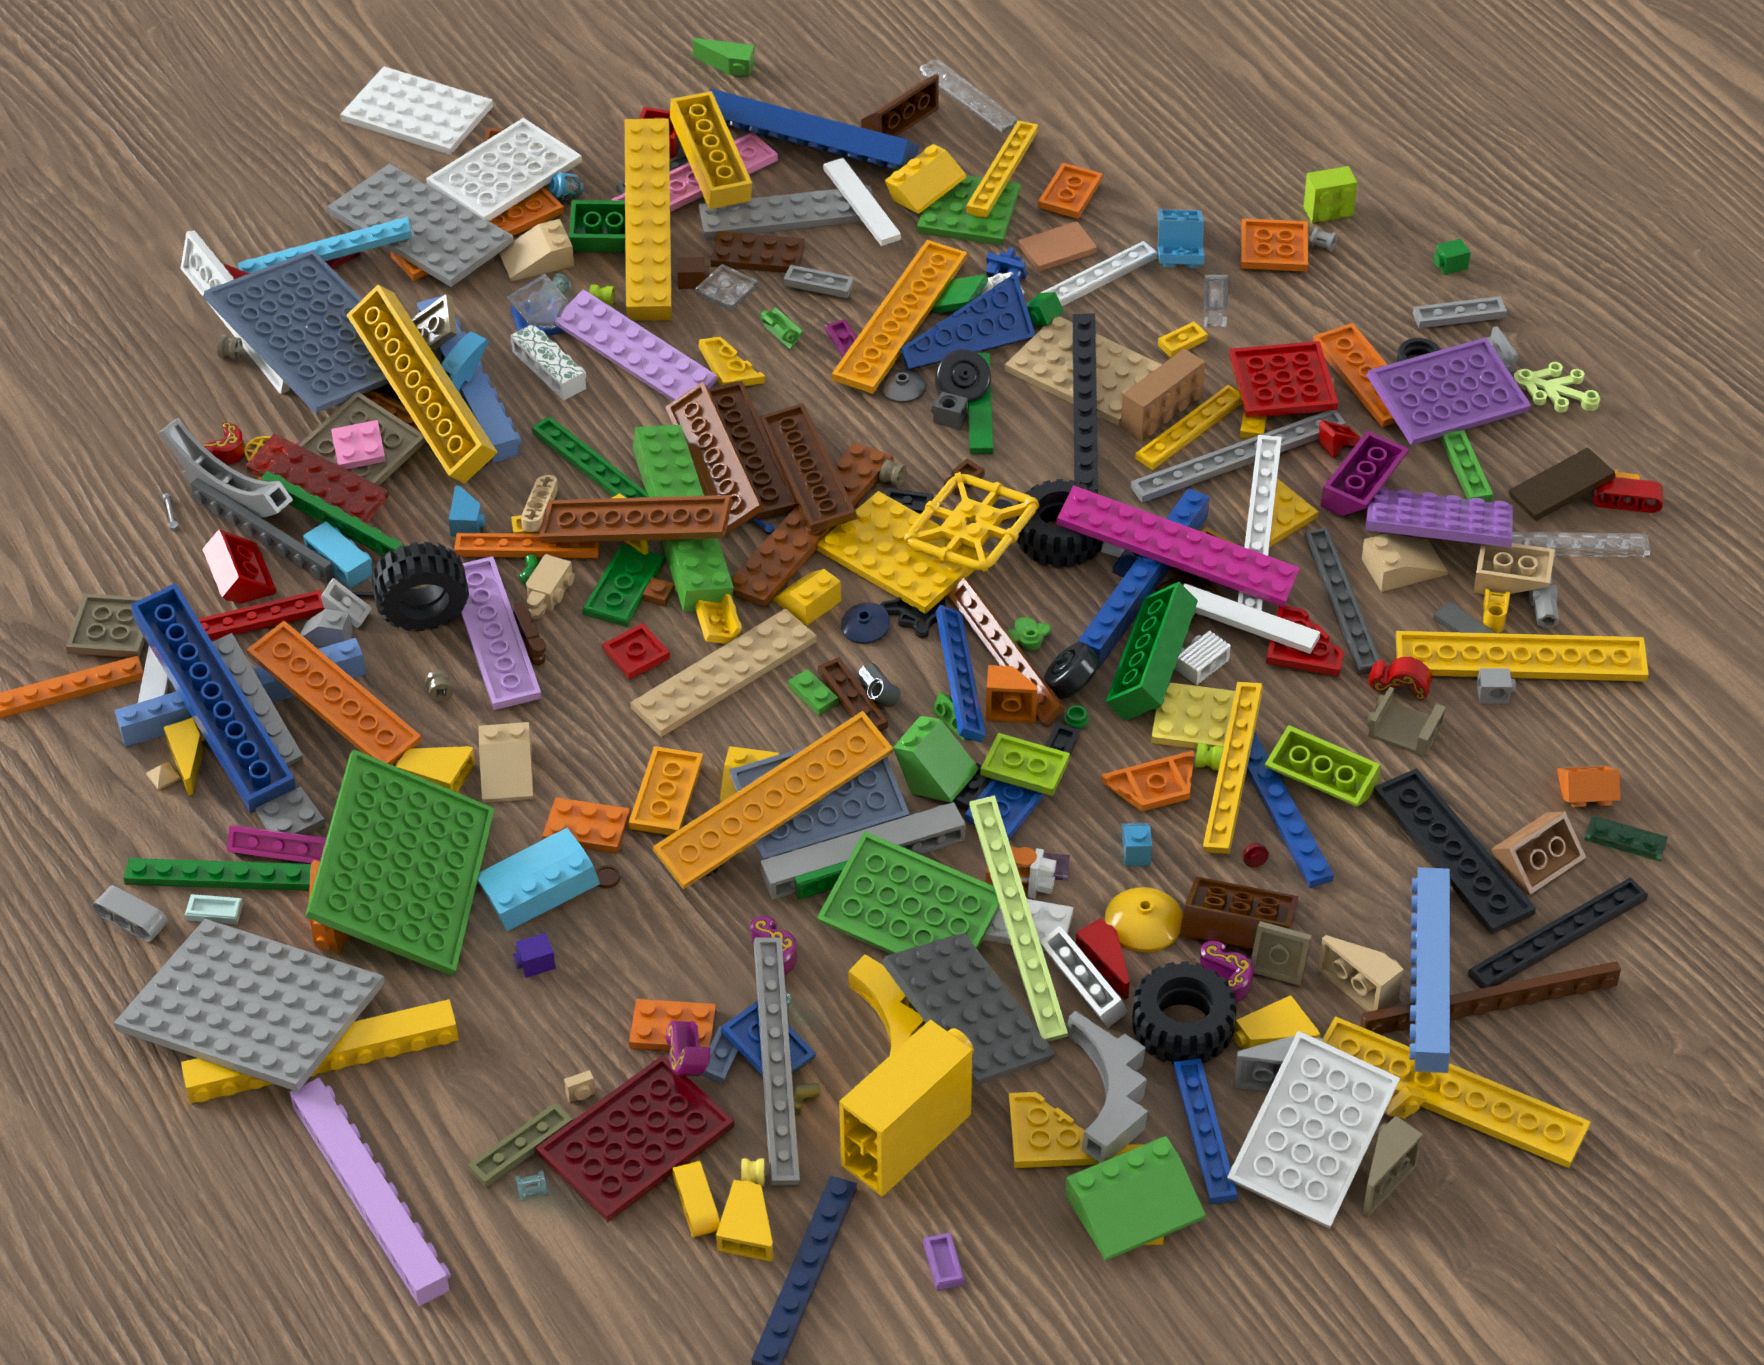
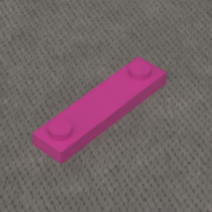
M231 825L229 826L227 852L312 863L313 860L321 861L327 838Z

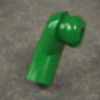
M530 554L525 558L527 567L519 575V579L523 584H526L539 564L534 554Z

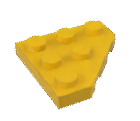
M1278 478L1269 547L1317 519L1319 512Z
M1037 1092L1009 1093L1014 1168L1098 1164V1161L1082 1151L1085 1130L1076 1125L1073 1118L1058 1107L1055 1109L1045 1102V1098Z

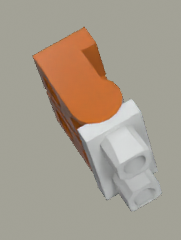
M1011 846L1025 894H1028L1029 898L1034 899L1037 892L1051 894L1055 882V877L1053 876L1056 860L1043 858V849L1036 848V851L1029 847L1016 848ZM987 865L985 883L994 886Z

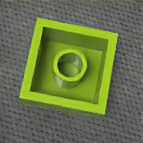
M1349 166L1307 173L1304 209L1311 223L1354 215L1357 181Z

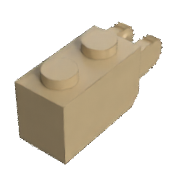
M545 554L526 582L528 593L526 601L527 606L530 608L532 620L542 617L546 610L552 611L557 602H561L567 587L572 585L574 573L572 572V563L570 561Z

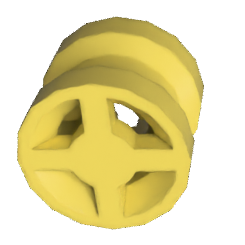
M742 1158L741 1181H751L764 1187L765 1159L759 1158L757 1161H750L748 1158Z

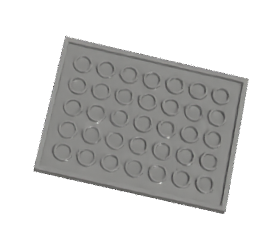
M204 919L116 1019L114 1026L116 1031L298 1092L383 987L385 980L383 975Z

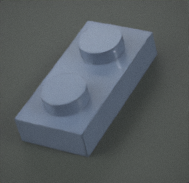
M719 1027L709 1047L711 1052L708 1067L701 1076L723 1085L738 1050L721 1033V1027Z

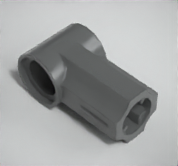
M870 663L859 670V680L867 689V695L870 699L887 707H892L899 701L900 689L890 683L876 664Z

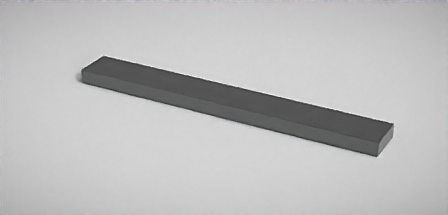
M1321 528L1305 531V541L1358 675L1370 674L1373 664L1380 661V657L1329 529Z

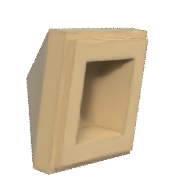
M169 762L146 773L158 791L181 780V777Z

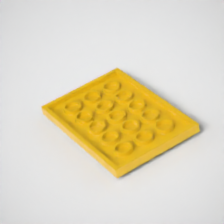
M879 491L855 510L857 519L837 525L817 544L818 548L816 550L895 597L902 598V601L913 607L915 606L925 614L948 595L963 578H967L975 571L951 561H941L937 556L906 545L904 535L920 514ZM928 520L919 532L937 528L940 525ZM942 537L926 543L942 548L946 547L951 540ZM962 544L955 552L979 561L977 551L973 547ZM983 550L984 557L986 559L988 555L987 552Z

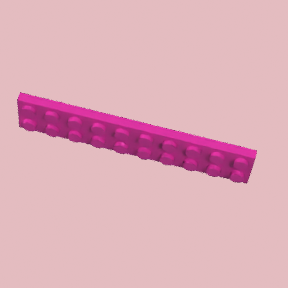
M1074 485L1056 522L1057 525L1281 607L1285 606L1300 570V567Z

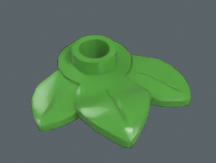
M1020 617L1014 623L1015 628L1007 630L1016 643H1020L1025 650L1031 651L1037 650L1042 646L1044 637L1051 632V627L1047 622L1037 624L1032 618Z

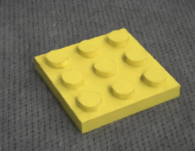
M1170 683L1166 690L1163 704L1156 709L1151 743L1197 749L1198 743H1205L1209 748L1215 745L1224 746L1235 691Z

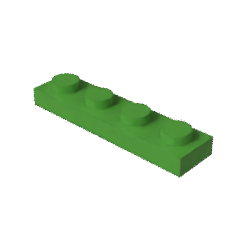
M1460 430L1443 434L1441 442L1467 500L1480 498L1485 502L1492 501L1493 493L1465 431Z

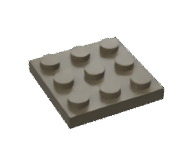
M84 593L66 644L67 653L115 657H134L138 655L140 658L146 639L133 619L131 604L145 597Z

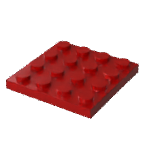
M1320 341L1229 349V358L1246 418L1338 410V400Z

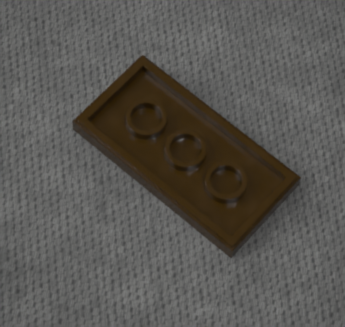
M1587 447L1509 490V496L1537 521L1616 478L1613 469Z

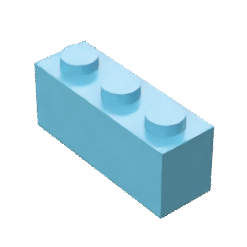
M325 521L303 535L305 546L332 562L334 576L349 589L372 576L371 564L373 562L370 555L357 548L351 539L345 538L337 527L333 528Z

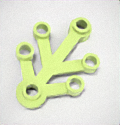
M1552 362L1547 369L1534 372L1529 369H1521L1514 374V380L1520 389L1529 392L1535 405H1544L1548 395L1557 412H1566L1569 401L1564 397H1560L1559 394L1580 400L1581 407L1584 410L1595 411L1599 408L1600 396L1596 391L1588 390L1584 393L1565 387V385L1581 384L1583 382L1584 372L1580 369H1573L1568 376L1548 381L1543 378L1550 376L1559 377L1561 375L1563 367L1560 363ZM1537 387L1543 388L1545 392L1542 390H1538Z

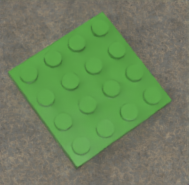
M967 175L964 180L922 211L917 224V233L1003 245L1021 190V183L1008 181L988 217H977L966 213V205L983 178Z

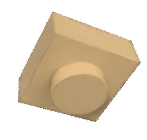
M590 1070L564 1079L566 1096L569 1103L585 1100L589 1096L595 1095L594 1078Z

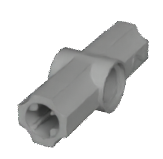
M1552 577L1549 587L1529 590L1530 605L1534 606L1537 625H1540L1543 629H1551L1559 623L1557 609L1558 591L1556 584L1552 583Z

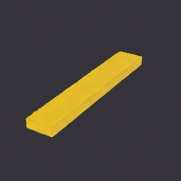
M1230 385L1225 386L1136 452L1135 459L1151 470H1154L1241 405L1242 401L1239 391Z

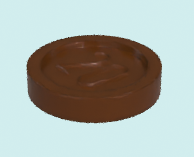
M603 865L596 869L600 882L599 887L612 888L619 883L620 872L616 867Z

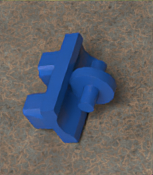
M1010 247L1007 253L1001 251L999 255L988 252L986 256L988 264L986 275L988 278L994 277L1001 272H1012L1013 274L1017 272L1019 281L1021 278L1026 279L1028 274L1026 262L1021 261L1022 257L1016 255L1015 248Z

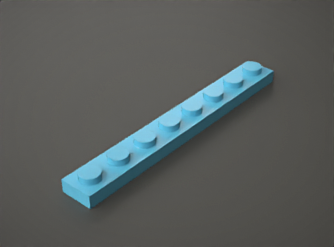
M408 217L396 219L391 222L355 230L350 233L270 253L254 259H247L238 263V269L253 273L314 250L324 261L413 238L411 223Z

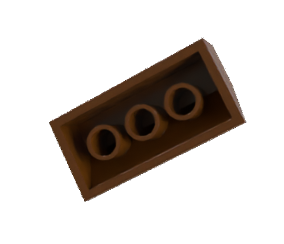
M934 74L920 81L871 114L861 119V128L897 137L939 109V75Z

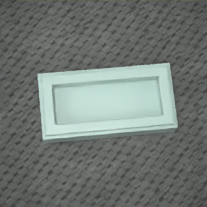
M191 894L185 918L187 921L202 922L204 919H208L217 923L238 924L243 900L242 898Z

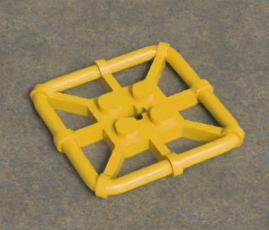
M955 473V476L945 484L932 501H928L925 505V510L904 535V541L906 545L937 556L941 561H951L973 570L986 572L988 568L997 562L1008 546L1016 542L1020 531L1039 508V503L1036 498L1006 488L1002 483H992L968 474ZM964 484L972 485L990 493L982 503L971 500L967 497ZM958 485L962 498L958 506L953 511L940 507ZM1000 496L1021 502V504L1004 509L992 507ZM932 515L945 519V522L940 527L919 532ZM1020 516L1011 528L1005 530L998 527L1003 520ZM993 536L1002 539L985 559L982 546L989 537ZM942 537L951 540L946 547L942 548L926 543ZM962 544L973 547L977 551L979 561L955 552Z

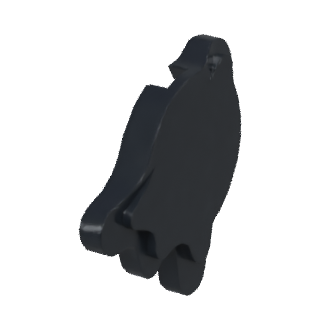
M946 596L926 614L915 606L913 607L902 601L900 597L895 600L884 601L880 606L889 615H899V626L913 628L917 637L926 638L929 635L930 627L937 622L936 610L940 605L946 607Z

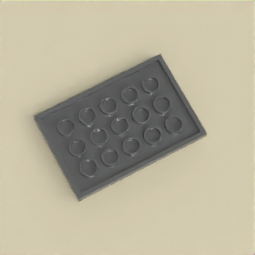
M965 933L890 954L883 959V966L926 1023L931 1019L947 1032L952 1028L957 1029L970 1040L974 1048V1053L972 1054L973 1087L1050 1061L1056 1054L1048 1042L1042 1038L1038 1029Z

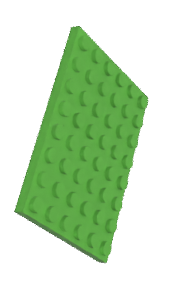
M353 749L349 756L305 917L452 976L457 969L494 808Z

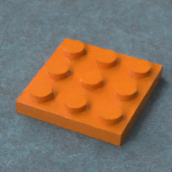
M1242 218L1241 269L1308 271V221Z

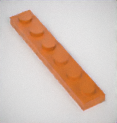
M457 533L454 552L459 557H526L534 554L536 558H543L547 554L557 558H599L600 541L541 543L539 534Z
M137 655L1 692L0 718L142 680L143 669Z

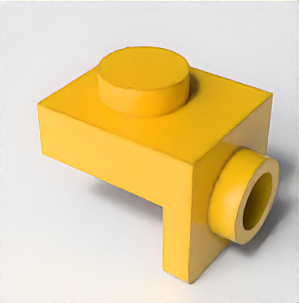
M1406 1086L1397 1095H1392L1385 1113L1389 1116L1405 1119L1418 1111L1420 1105L1427 1100V1097L1423 1090Z

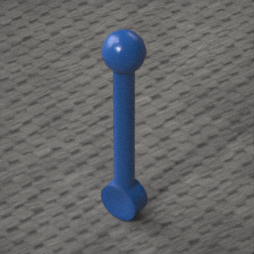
M753 517L750 519L765 528L768 534L775 530L771 523L766 524L759 519L754 520Z

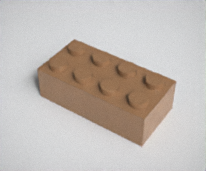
M1184 348L1122 394L1121 428L1142 441L1147 436L1152 435L1163 424L1168 423L1179 412H1183L1191 403L1199 400L1204 392L1205 361Z

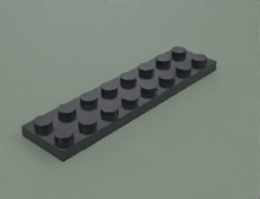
M1417 768L1374 787L1373 794L1435 868L1450 869V886L1491 935L1535 915V906Z

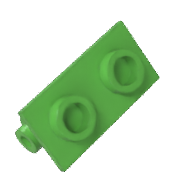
M777 307L773 311L764 310L760 314L761 321L764 323L763 326L789 349H792L803 333V330Z
M939 691L932 712L959 736L952 696L945 695L942 691Z

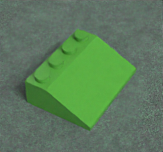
M1166 1136L1066 1177L1065 1196L1105 1261L1201 1221L1206 1217L1184 1165Z

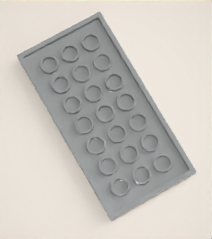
M388 164L327 206L328 214L355 230L408 217L411 223L413 238L383 245V247L450 287L514 242L512 234L488 220H483L464 206L392 164Z

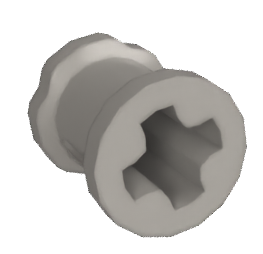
M1315 227L1310 237V246L1314 247L1317 245L1327 248V251L1332 252L1337 241V233H1327Z

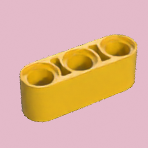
M697 1161L672 1168L674 1182L692 1237L718 1231L720 1220L701 1162Z

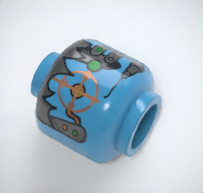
M559 172L555 177H552L550 193L557 200L572 202V200H577L578 196L583 194L584 186L580 182L578 175Z

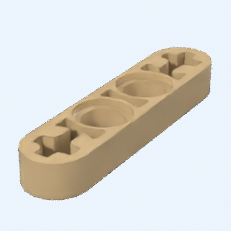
M544 475L537 478L521 515L522 528L525 531L535 532L541 529L548 500H555L558 492V483L555 476Z

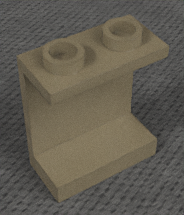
M1389 687L1385 696L1380 695L1376 705V712L1371 711L1368 717L1367 725L1370 726L1368 737L1425 757L1443 725L1446 707L1436 704L1430 715L1392 702L1394 688Z

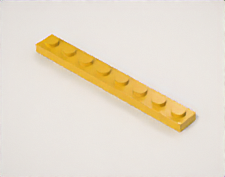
M1023 121L1016 123L966 205V213L977 217H988L1038 133V124Z
M1237 682L1203 844L1204 852L1230 854L1263 693L1262 683Z

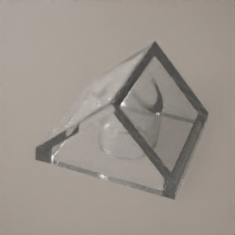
M543 274L507 297L529 325L551 328L556 327V320L560 319L568 302L567 298L546 274Z

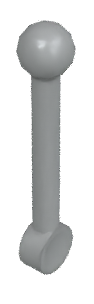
M165 493L163 500L166 502L169 514V529L176 531L179 526L173 515L171 506L172 496L170 493Z

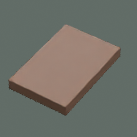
M1077 221L1018 240L1019 248L1038 272L1097 253V246Z

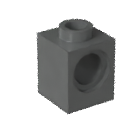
M942 391L939 398L935 399L931 406V412L934 413V423L960 430L968 415V398Z

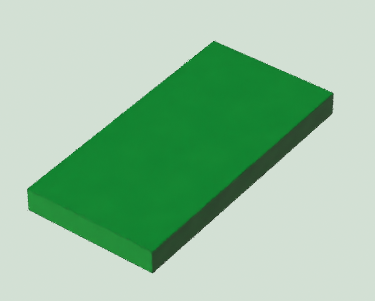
M621 544L582 608L583 615L628 627L643 601V592L650 580L657 578L666 562V556L650 551L644 555L632 546Z

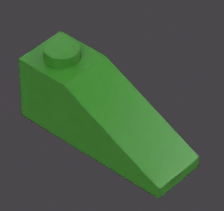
M693 38V55L695 58L729 75L750 77L755 64L754 45Z

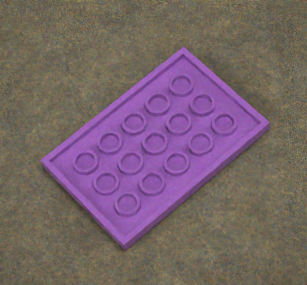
M1486 337L1369 370L1367 374L1368 379L1410 445L1439 438L1449 432L1466 430L1525 413L1531 408V404Z
M1382 487L1368 504L1365 530L1511 547L1513 539V505H1509L1505 501L1491 503L1485 502L1480 498L1466 500L1456 495L1441 497L1431 492L1416 494L1407 489L1391 491L1386 487Z

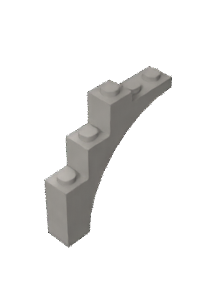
M179 418L174 419L158 432L185 469L181 473L189 484L198 478L260 518L279 513L293 501L280 481L267 482L253 479L237 472L217 459L189 432Z
M1075 1011L1068 1018V1037L1078 1044L1092 1059L1102 1077L1106 1092L1104 1107L1097 1119L1084 1131L1082 1151L1099 1163H1102L1115 1156L1145 1130L1148 1111L1138 1102L1144 1098L1147 1079L1137 1071L1143 1066L1146 1047L1125 1033L1120 1038H1115L1111 1033L1106 1032L1090 1019Z

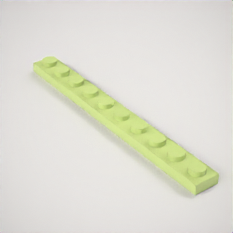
M995 795L970 801L971 813L1036 1027L1042 1038L1047 1042L1068 1037L1067 1028Z

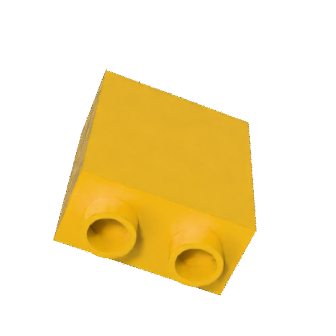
M930 1019L839 1101L841 1166L881 1197L971 1115L972 1054L974 1053V1048L965 1034L954 1028L947 1032Z

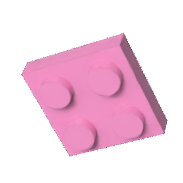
M378 420L331 429L339 471L386 462Z

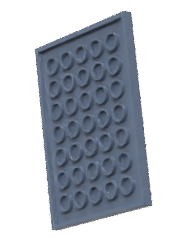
M314 250L204 291L203 298L315 414L347 401L357 391L364 394L389 383L347 317V314L362 299Z

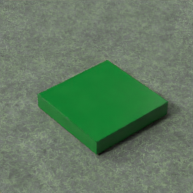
M986 274L950 280L932 307L934 313L959 310L979 297L989 281Z

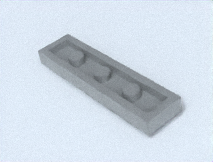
M1501 296L1413 307V316L1418 328L1506 318L1507 314Z

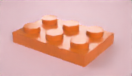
M1062 163L1038 200V208L1079 219L1102 182L1103 173Z
M555 797L542 839L544 840L568 828L583 849L618 854L630 817V808Z
M636 999L629 1039L630 1049L670 1051V1045L666 1042V1030L671 1020L694 1021L698 1025L700 1047L709 1048L713 1038L716 1004Z

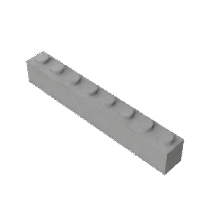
M954 802L940 805L936 808L917 812L874 827L818 842L785 854L769 857L760 861L761 878L771 899H777L795 893L794 877L848 861L864 831L917 854H923L965 841L966 824Z

